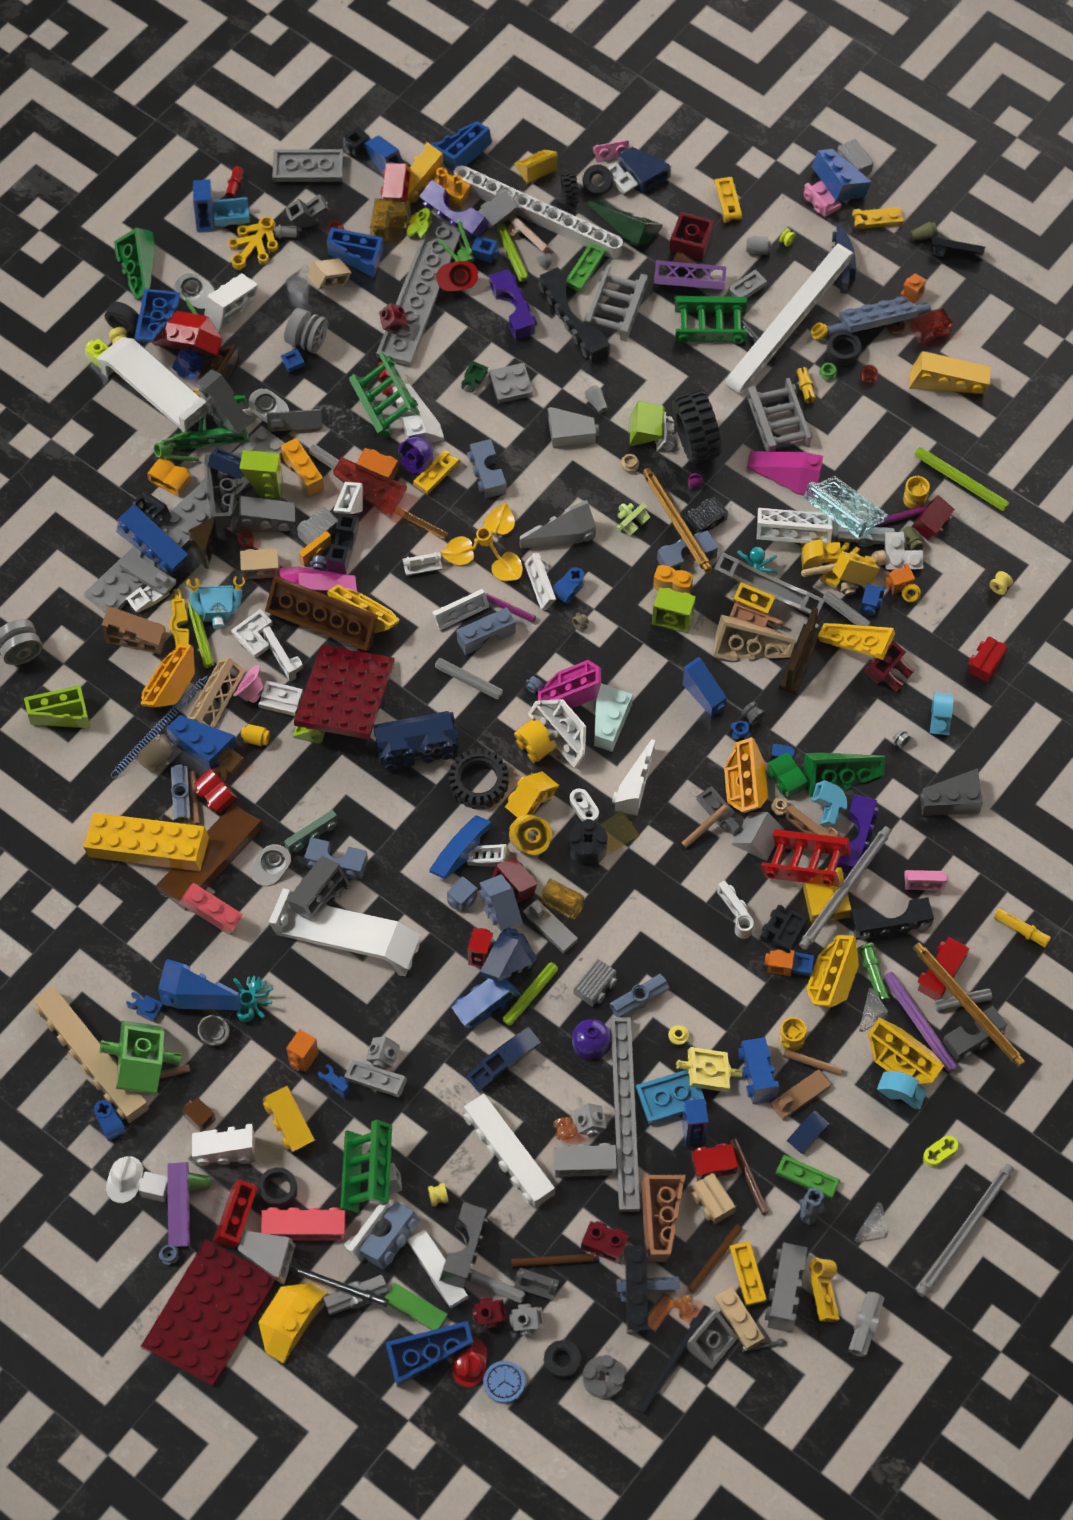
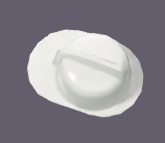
M184 273L175 282V291L180 292V298L183 300L188 299L197 308H205L207 296L215 292L209 282L193 273Z
M267 389L256 390L249 398L250 410L266 423L267 413L289 411L288 405L275 393Z
M272 844L265 847L251 866L253 880L262 886L276 883L291 862L289 851L281 845Z
M125 1156L114 1162L106 1184L107 1194L112 1201L126 1203L137 1194L138 1181L143 1176V1166L138 1159Z

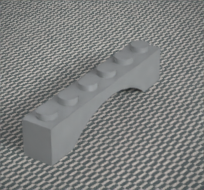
M724 552L720 554L713 569L739 583L742 582L775 596L776 600L810 615L813 607L817 608L819 613L825 600L808 591L774 578Z

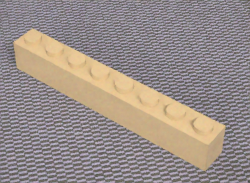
M51 986L33 999L36 1005L34 1007L35 1012L39 1017H45L47 1027L51 1032L54 1030L57 1032L59 1042L62 1046H68L70 1056L74 1061L77 1059L80 1061L82 1071L86 1075L90 1074L92 1076L94 1086L98 1090L102 1089L104 1091V1098L116 1106L117 1109L115 1111L122 1120L125 1118L128 1123H131L149 1109L147 1102L139 1092L116 1089L118 1066L108 1054L99 1053L100 1043L54 986Z

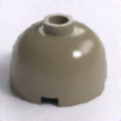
M165 734L160 735V739L157 741L154 739L138 752L139 755L134 757L141 766L148 770H155L157 768L163 770L170 764L169 759L173 754V748Z

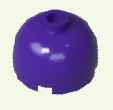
M408 438L398 447V454L401 452L402 456L400 461L410 473L414 474L417 472L421 474L432 465L434 451L431 444L424 438Z
M597 1019L581 1021L575 1027L572 1034L574 1052L586 1060L600 1059L605 1056L611 1047V1033L608 1027Z

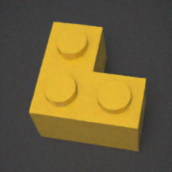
M543 771L523 776L517 782L518 787L509 795L505 808L517 818L527 814L534 815L541 803L552 798L559 785Z

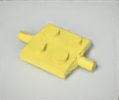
M690 1047L688 1050V1062L677 1060L676 1063L677 1069L688 1070L690 1087L728 1092L730 1090V1077H742V1070L731 1069L728 1062V1053Z

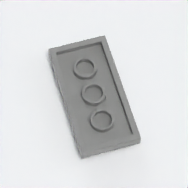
M343 149L274 150L273 182L343 181Z

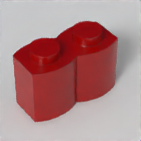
M211 768L193 783L196 787L195 792L202 799L206 798L208 801L206 805L212 812L217 811L221 814L238 799L219 774Z

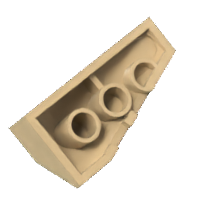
M721 615L715 636L713 656L730 661L766 657L768 659L790 657L796 639L740 619Z

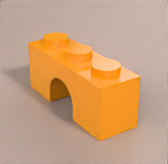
M295 438L281 445L282 458L290 470H295L299 484L306 495L310 497L324 490L323 477L298 439Z

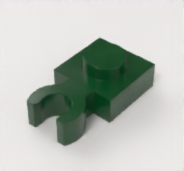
M472 361L464 373L465 379L461 383V389H464L466 385H470V393L474 392L475 383H482L488 373V367Z

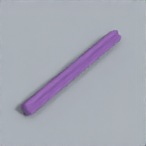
M893 972L884 976L885 982L933 1052L944 1064V1068L949 1073L957 1068V1064Z

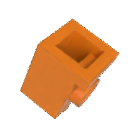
M914 273V275L906 279L903 285L904 290L900 293V296L907 297L910 302L915 304L925 292L927 280Z
M907 563L904 564L903 569L891 571L888 577L884 578L886 587L890 588L892 594L902 592L907 584H914L915 577Z
M770 950V954L766 953L764 965L768 966L767 973L791 976L794 951L791 950L790 954L783 950Z

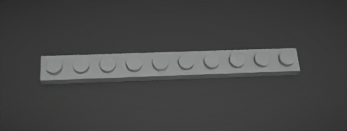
M631 1017L611 1018L619 1212H640Z

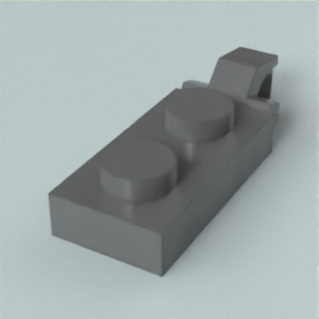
M712 786L696 796V800L710 816L725 804L730 810L718 819L716 823L723 830L727 828L733 836L739 832L740 826L736 822L738 821L735 816L736 813Z

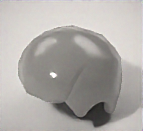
M209 1015L200 1021L198 1035L207 1045L219 1046L226 1042L229 1037L230 1027L223 1018Z

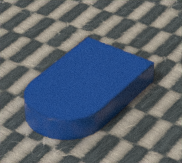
M773 744L771 757L777 758L786 752L793 757L794 749L790 746Z

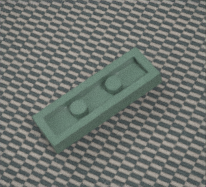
M333 810L329 811L284 841L285 848L289 853L292 854L303 849L304 845L309 843L311 837L318 839L324 832L334 829L336 824H338L335 812Z

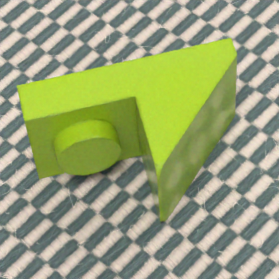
M296 726L293 737L320 744L322 743L325 731Z

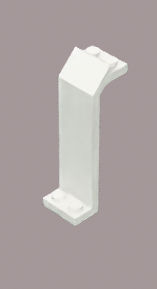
M122 337L96 358L101 364L102 373L106 377L115 371L183 432L188 431L204 415L210 413L205 405L207 404L205 399L196 395L134 339Z
M283 888L269 920V924L276 935L380 958L391 963L400 976H406L407 971L411 969L413 956L419 949L421 934L398 921L326 906L313 918L309 919L291 909L287 901L291 890Z

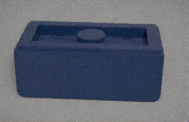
M216 448L210 454L209 467L239 479L244 475L240 470V456Z

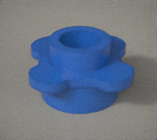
M737 721L731 724L733 739L750 738L751 733L749 732L748 722Z

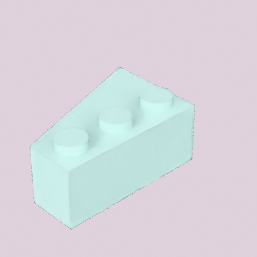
M601 683L596 699L594 746L613 751L631 709L633 694Z

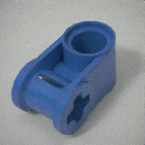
M578 567L571 568L554 585L552 589L554 595L568 604L584 586L583 570Z
M107 1100L98 1101L94 1106V1112L107 1141L126 1133L125 1127L111 1103ZM102 1109H105V1110L107 1111V1113H106V1114H103V1112H101V1110H102Z

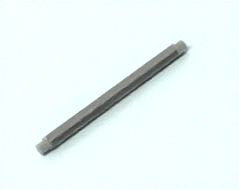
M885 826L882 831L878 832L869 848L864 852L809 930L802 937V941L799 944L801 948L807 949L813 943L823 926L844 900L876 853L888 840V836L892 832L890 828Z
M1006 1164L999 1171L993 1183L924 1281L920 1283L917 1293L921 1297H925L932 1290L937 1279L1003 1185L1011 1177L1010 1174L1014 1170L1013 1166Z

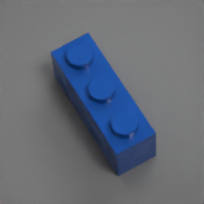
M693 1097L684 1101L682 1127L685 1145L706 1142L708 1116L705 1099Z

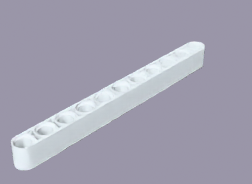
M459 166L455 169L454 175L462 176L463 181L471 184L472 195L490 202L499 191L507 190L521 207V210L516 215L585 247H588L591 243L605 249V256L617 259L622 255L623 241L619 236L466 166Z
M837 244L729 374L725 381L726 386L739 394H742L772 356L851 262L854 255L852 251L840 244Z

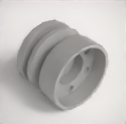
M296 308L287 322L284 341L295 347L301 345L303 350H308L314 354L320 349L326 337L328 319L317 314L311 317L309 311Z

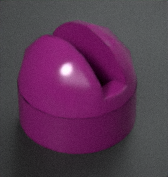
M693 473L689 476L688 486L690 488L699 489L702 486L703 479L700 474Z

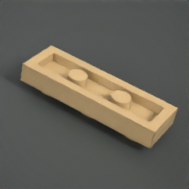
M733 1287L714 1296L715 1302L746 1350L764 1341V1336Z

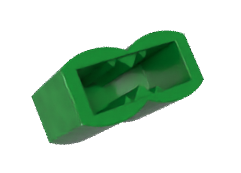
M786 752L767 763L766 773L771 780L774 779L777 783L776 786L781 795L784 794L789 798L807 788L808 781L797 767L789 753Z

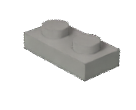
M754 270L730 286L728 292L733 297L748 298L766 286L767 280Z

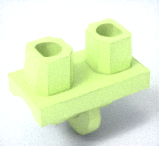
M643 502L632 512L633 504L630 503L628 506L621 504L618 517L620 519L626 518L616 529L619 532L623 529L631 536L638 529L632 521L634 518L641 525L650 518L645 510L647 505Z

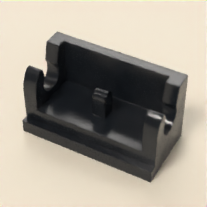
M145 490L132 504L137 506L141 503L139 509L159 528L172 518L167 505Z

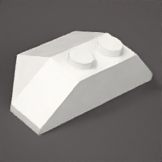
M563 699L535 701L528 715L531 719L535 717V720L538 719L550 733L549 740L552 741L554 739L560 753L573 768H576L585 755L586 725Z

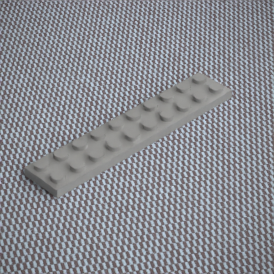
M433 214V219L425 236L420 241L396 305L404 308L408 325L397 334L385 331L376 353L377 358H380L379 354L382 352L387 356L390 355L395 362L411 366L441 289L436 281V273L442 265L451 263L453 258L440 245L437 239H441L455 253L461 238L459 226L457 229L449 223L450 220L446 217L442 219L438 215Z

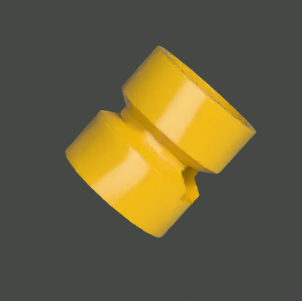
M913 476L907 480L903 501L908 508L914 509L926 505L930 488L927 479L921 476Z
M790 1017L783 1021L779 1033V1043L783 1049L794 1052L802 1048L807 1028L801 1019Z

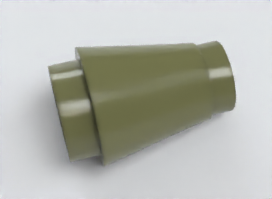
M928 222L912 230L911 235L913 241L933 239V237L938 236L935 222Z
M906 526L902 532H904L908 550H923L925 547L924 539L912 526Z

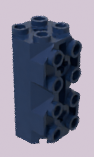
M444 711L375 724L373 729L380 764L390 771L402 766L411 767L416 764L415 760L418 758L423 759L424 763H431L439 759H451L456 749H459V736L457 728L455 729L453 712Z

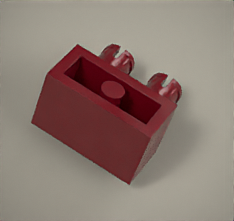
M892 640L884 659L875 658L863 673L876 684L884 681L896 693L904 683L891 673L892 668H896L906 679L914 673L915 669L903 660L906 651Z

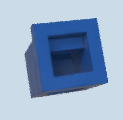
M476 236L471 248L474 261L478 259L492 263L493 258L497 259L499 254L497 241Z
M867 584L860 612L870 616L875 615L876 608L880 609L885 588Z

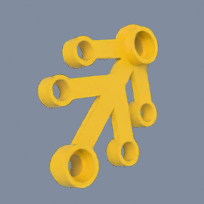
M262 217L258 224L238 227V236L241 238L229 239L228 246L231 250H237L239 245L248 244L241 254L232 256V266L235 269L241 270L245 267L246 259L255 247H257L259 254L258 262L262 265L269 262L268 254L265 252L262 242L265 234L268 239V250L270 252L278 250V243L275 241L272 232L275 230L276 223L271 217ZM258 231L255 235L248 236L249 232Z

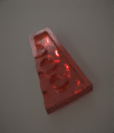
M343 457L340 458L333 470V475L344 484L345 482L362 483L363 498L390 519L407 490V486Z

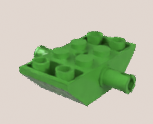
M124 1020L121 1022L120 1042L114 1043L101 1040L99 1053L113 1054L118 1057L116 1089L156 1095L162 1062L180 1065L182 1052L164 1050V1030L162 1026Z

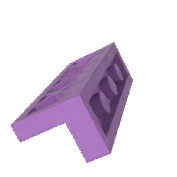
M656 260L654 284L725 290L727 266ZM659 265H667L671 272L667 275H659ZM679 267H685L689 273L684 277H679L675 270ZM697 268H702L706 275L702 278H696L692 272ZM714 270H723L722 280H714L710 274Z
M167 1163L168 1245L190 1246L189 1163Z

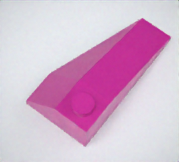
M750 451L747 469L764 478L776 481L780 486L784 485L792 489L791 491L795 494L815 498L823 456L807 452Z
M298 566L279 569L281 578L327 596L328 590L337 584L343 586V588L357 591L354 575Z

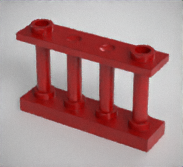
M774 829L772 836L777 849L772 863L762 862L761 864L764 878L839 887L840 882L835 870L840 856H850L852 849L849 838ZM785 849L795 850L790 866L779 865ZM803 851L814 852L808 868L798 867ZM823 853L833 854L827 870L817 869Z

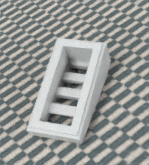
M506 844L477 846L468 853L469 860L467 864L471 866L496 867L497 864L510 858V850ZM476 852H479L478 859H475Z

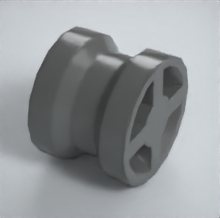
M755 701L749 703L741 712L743 717L749 719L751 725L760 722L766 713L763 709L758 708V704Z

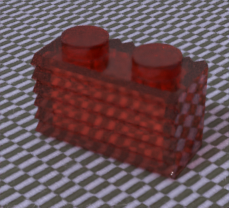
M944 307L911 319L910 328L921 344L922 342H931L935 337L948 335L952 330L953 322Z

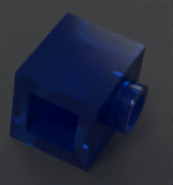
M181 349L171 368L181 378L194 377L203 358L191 349Z

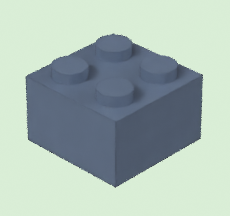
M502 875L480 882L482 890H479L482 901L486 903L487 907L484 910L493 926L496 925L502 931L523 923L513 889Z

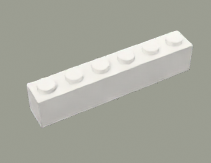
M485 1094L464 1106L463 1117L468 1125L472 1124L476 1129L475 1134L479 1140L486 1142L488 1145L486 1148L491 1156L498 1158L500 1168L504 1173H509L512 1184L515 1188L519 1187L523 1192L522 1197L527 1204L531 1203L536 1208L555 1195L554 1186Z

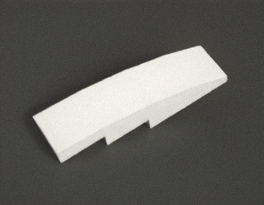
M425 1229L407 1239L420 1264L428 1273L432 1283L450 1308L468 1299V1295L463 1288L439 1281L445 1258Z

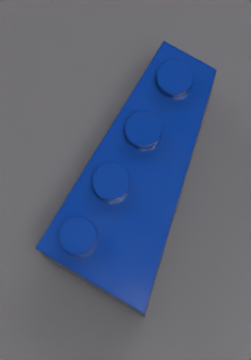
M132 505L118 518L116 532L159 565L160 569L165 573L167 572L172 575L187 561L188 554L135 505Z

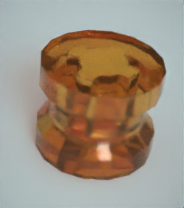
M564 1117L553 1122L554 1128L557 1129L556 1138L558 1140L570 1139L576 1135V1130L572 1127L573 1118Z
M691 1294L684 1295L673 1302L674 1308L679 1311L680 1319L688 1318L699 1310L698 1306L694 1305Z

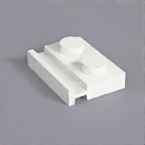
M266 681L261 700L258 704L259 708L296 716V711L303 695V689Z

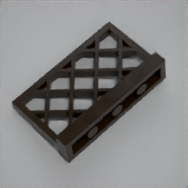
M812 608L807 623L803 624L779 684V689L797 695L819 639L818 634L821 629L816 628L817 608Z

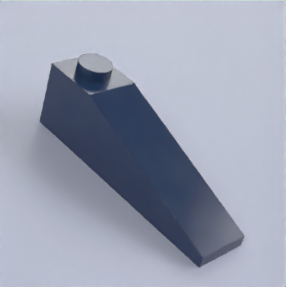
M507 928L502 930L479 975L500 981L510 977L514 971L520 973L524 967L527 969L532 968L537 960V956L523 933L518 932L514 928Z

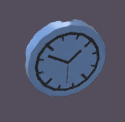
M499 1361L491 1365L485 1372L483 1379L484 1390L494 1402L512 1403L522 1395L525 1388V1376L521 1368L515 1363Z

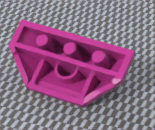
M586 660L557 672L547 682L545 687L538 691V700L563 699L572 709L597 699L601 686V668Z

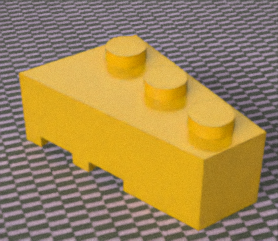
M428 142L424 145L425 150L420 156L416 155L413 158L415 162L410 167L411 177L407 203H404L407 206L418 200L430 181H434L437 177L436 170L443 168L442 152Z
M288 1086L264 1097V1108L268 1114H271L273 1118L272 1123L276 1131H280L283 1136L281 1141L286 1150L290 1149L292 1153L315 1141Z

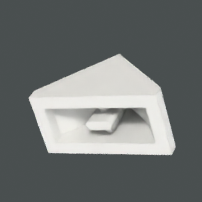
M345 482L334 507V513L354 514L362 512V483Z

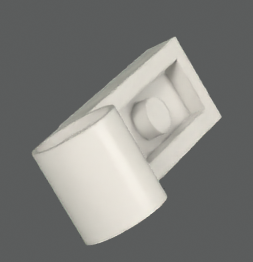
M724 880L718 884L717 893L737 918L735 934L739 938L746 939L752 934L753 919L747 912L745 902L738 899L733 886L728 885ZM744 924L747 925L749 928L743 929L740 927V925Z

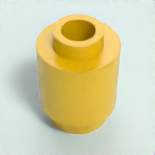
M247 724L246 727L242 728L241 738H243L244 743L267 746L270 739V731L264 727Z

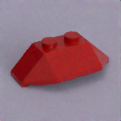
M175 311L152 344L218 356L223 339L208 316Z

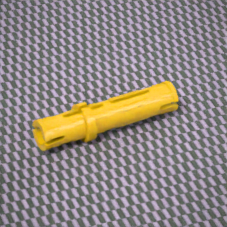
M1000 907L993 919L1000 921L1025 936V939L1032 940L1044 948L1051 939L1050 936L1036 929V926L1023 922Z

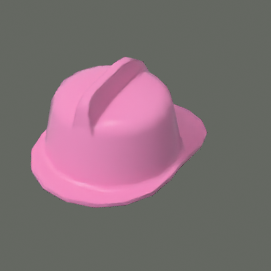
M255 665L245 674L233 696L238 695L243 700L252 703L259 699L263 689V683L258 677L260 665Z

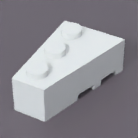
M243 274L232 278L230 282L220 286L218 290L210 293L206 298L204 316H208L219 334L223 331L222 326L227 321L231 323L234 320L232 316L237 311L242 312L256 298L258 284Z

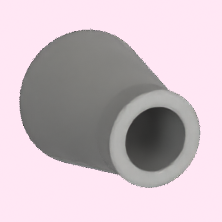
M594 385L585 391V398L599 413H603L608 409L601 388Z

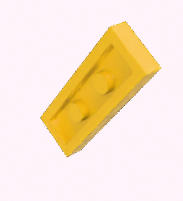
M750 1241L731 1245L729 1249L746 1307L766 1302L767 1299Z

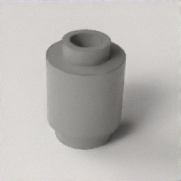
M751 236V238H747L746 252L767 255V252L771 251L772 241L768 240V237Z

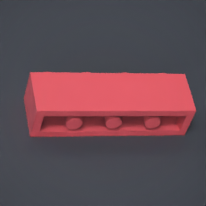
M268 1208L267 1210H262L261 1233L289 1237L292 1241L345 1240L346 1214L345 1210L340 1208H330L329 1210H321L320 1208H309L308 1210H300L299 1208H289L288 1210Z

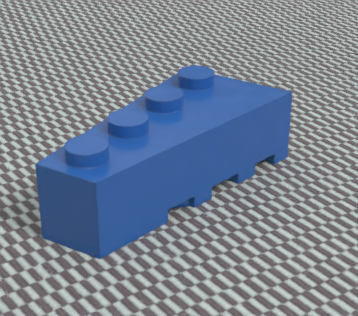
M468 1321L386 1342L396 1386L402 1385L473 1346Z

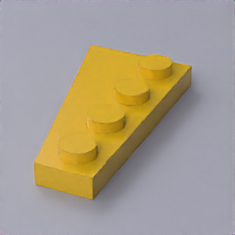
M824 623L818 638L820 642L883 660L893 640L895 631L894 628Z

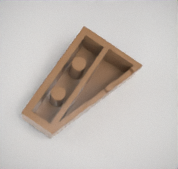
M108 606L102 623L107 644L161 654L167 636L164 625Z

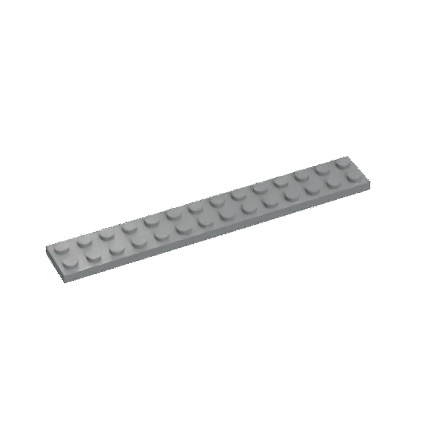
M261 426L249 437V442H244L233 453L249 450L280 453L281 457V445L285 443ZM244 475L241 479L238 478L235 500L251 486ZM206 478L170 511L172 518L160 527L183 550L190 544L188 530L210 519ZM134 546L84 592V596L105 613L108 606L120 610L128 603L126 598L138 588L141 587L143 589L146 584L120 568L119 564L130 551L160 569L159 565Z

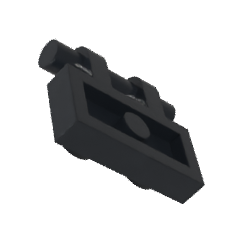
M777 905L776 909L772 910L770 914V920L763 926L760 938L767 941L768 937L772 935L774 936L772 944L790 952L808 917L792 909L786 915L782 913L785 908L782 905ZM777 921L783 922L779 929L775 928Z

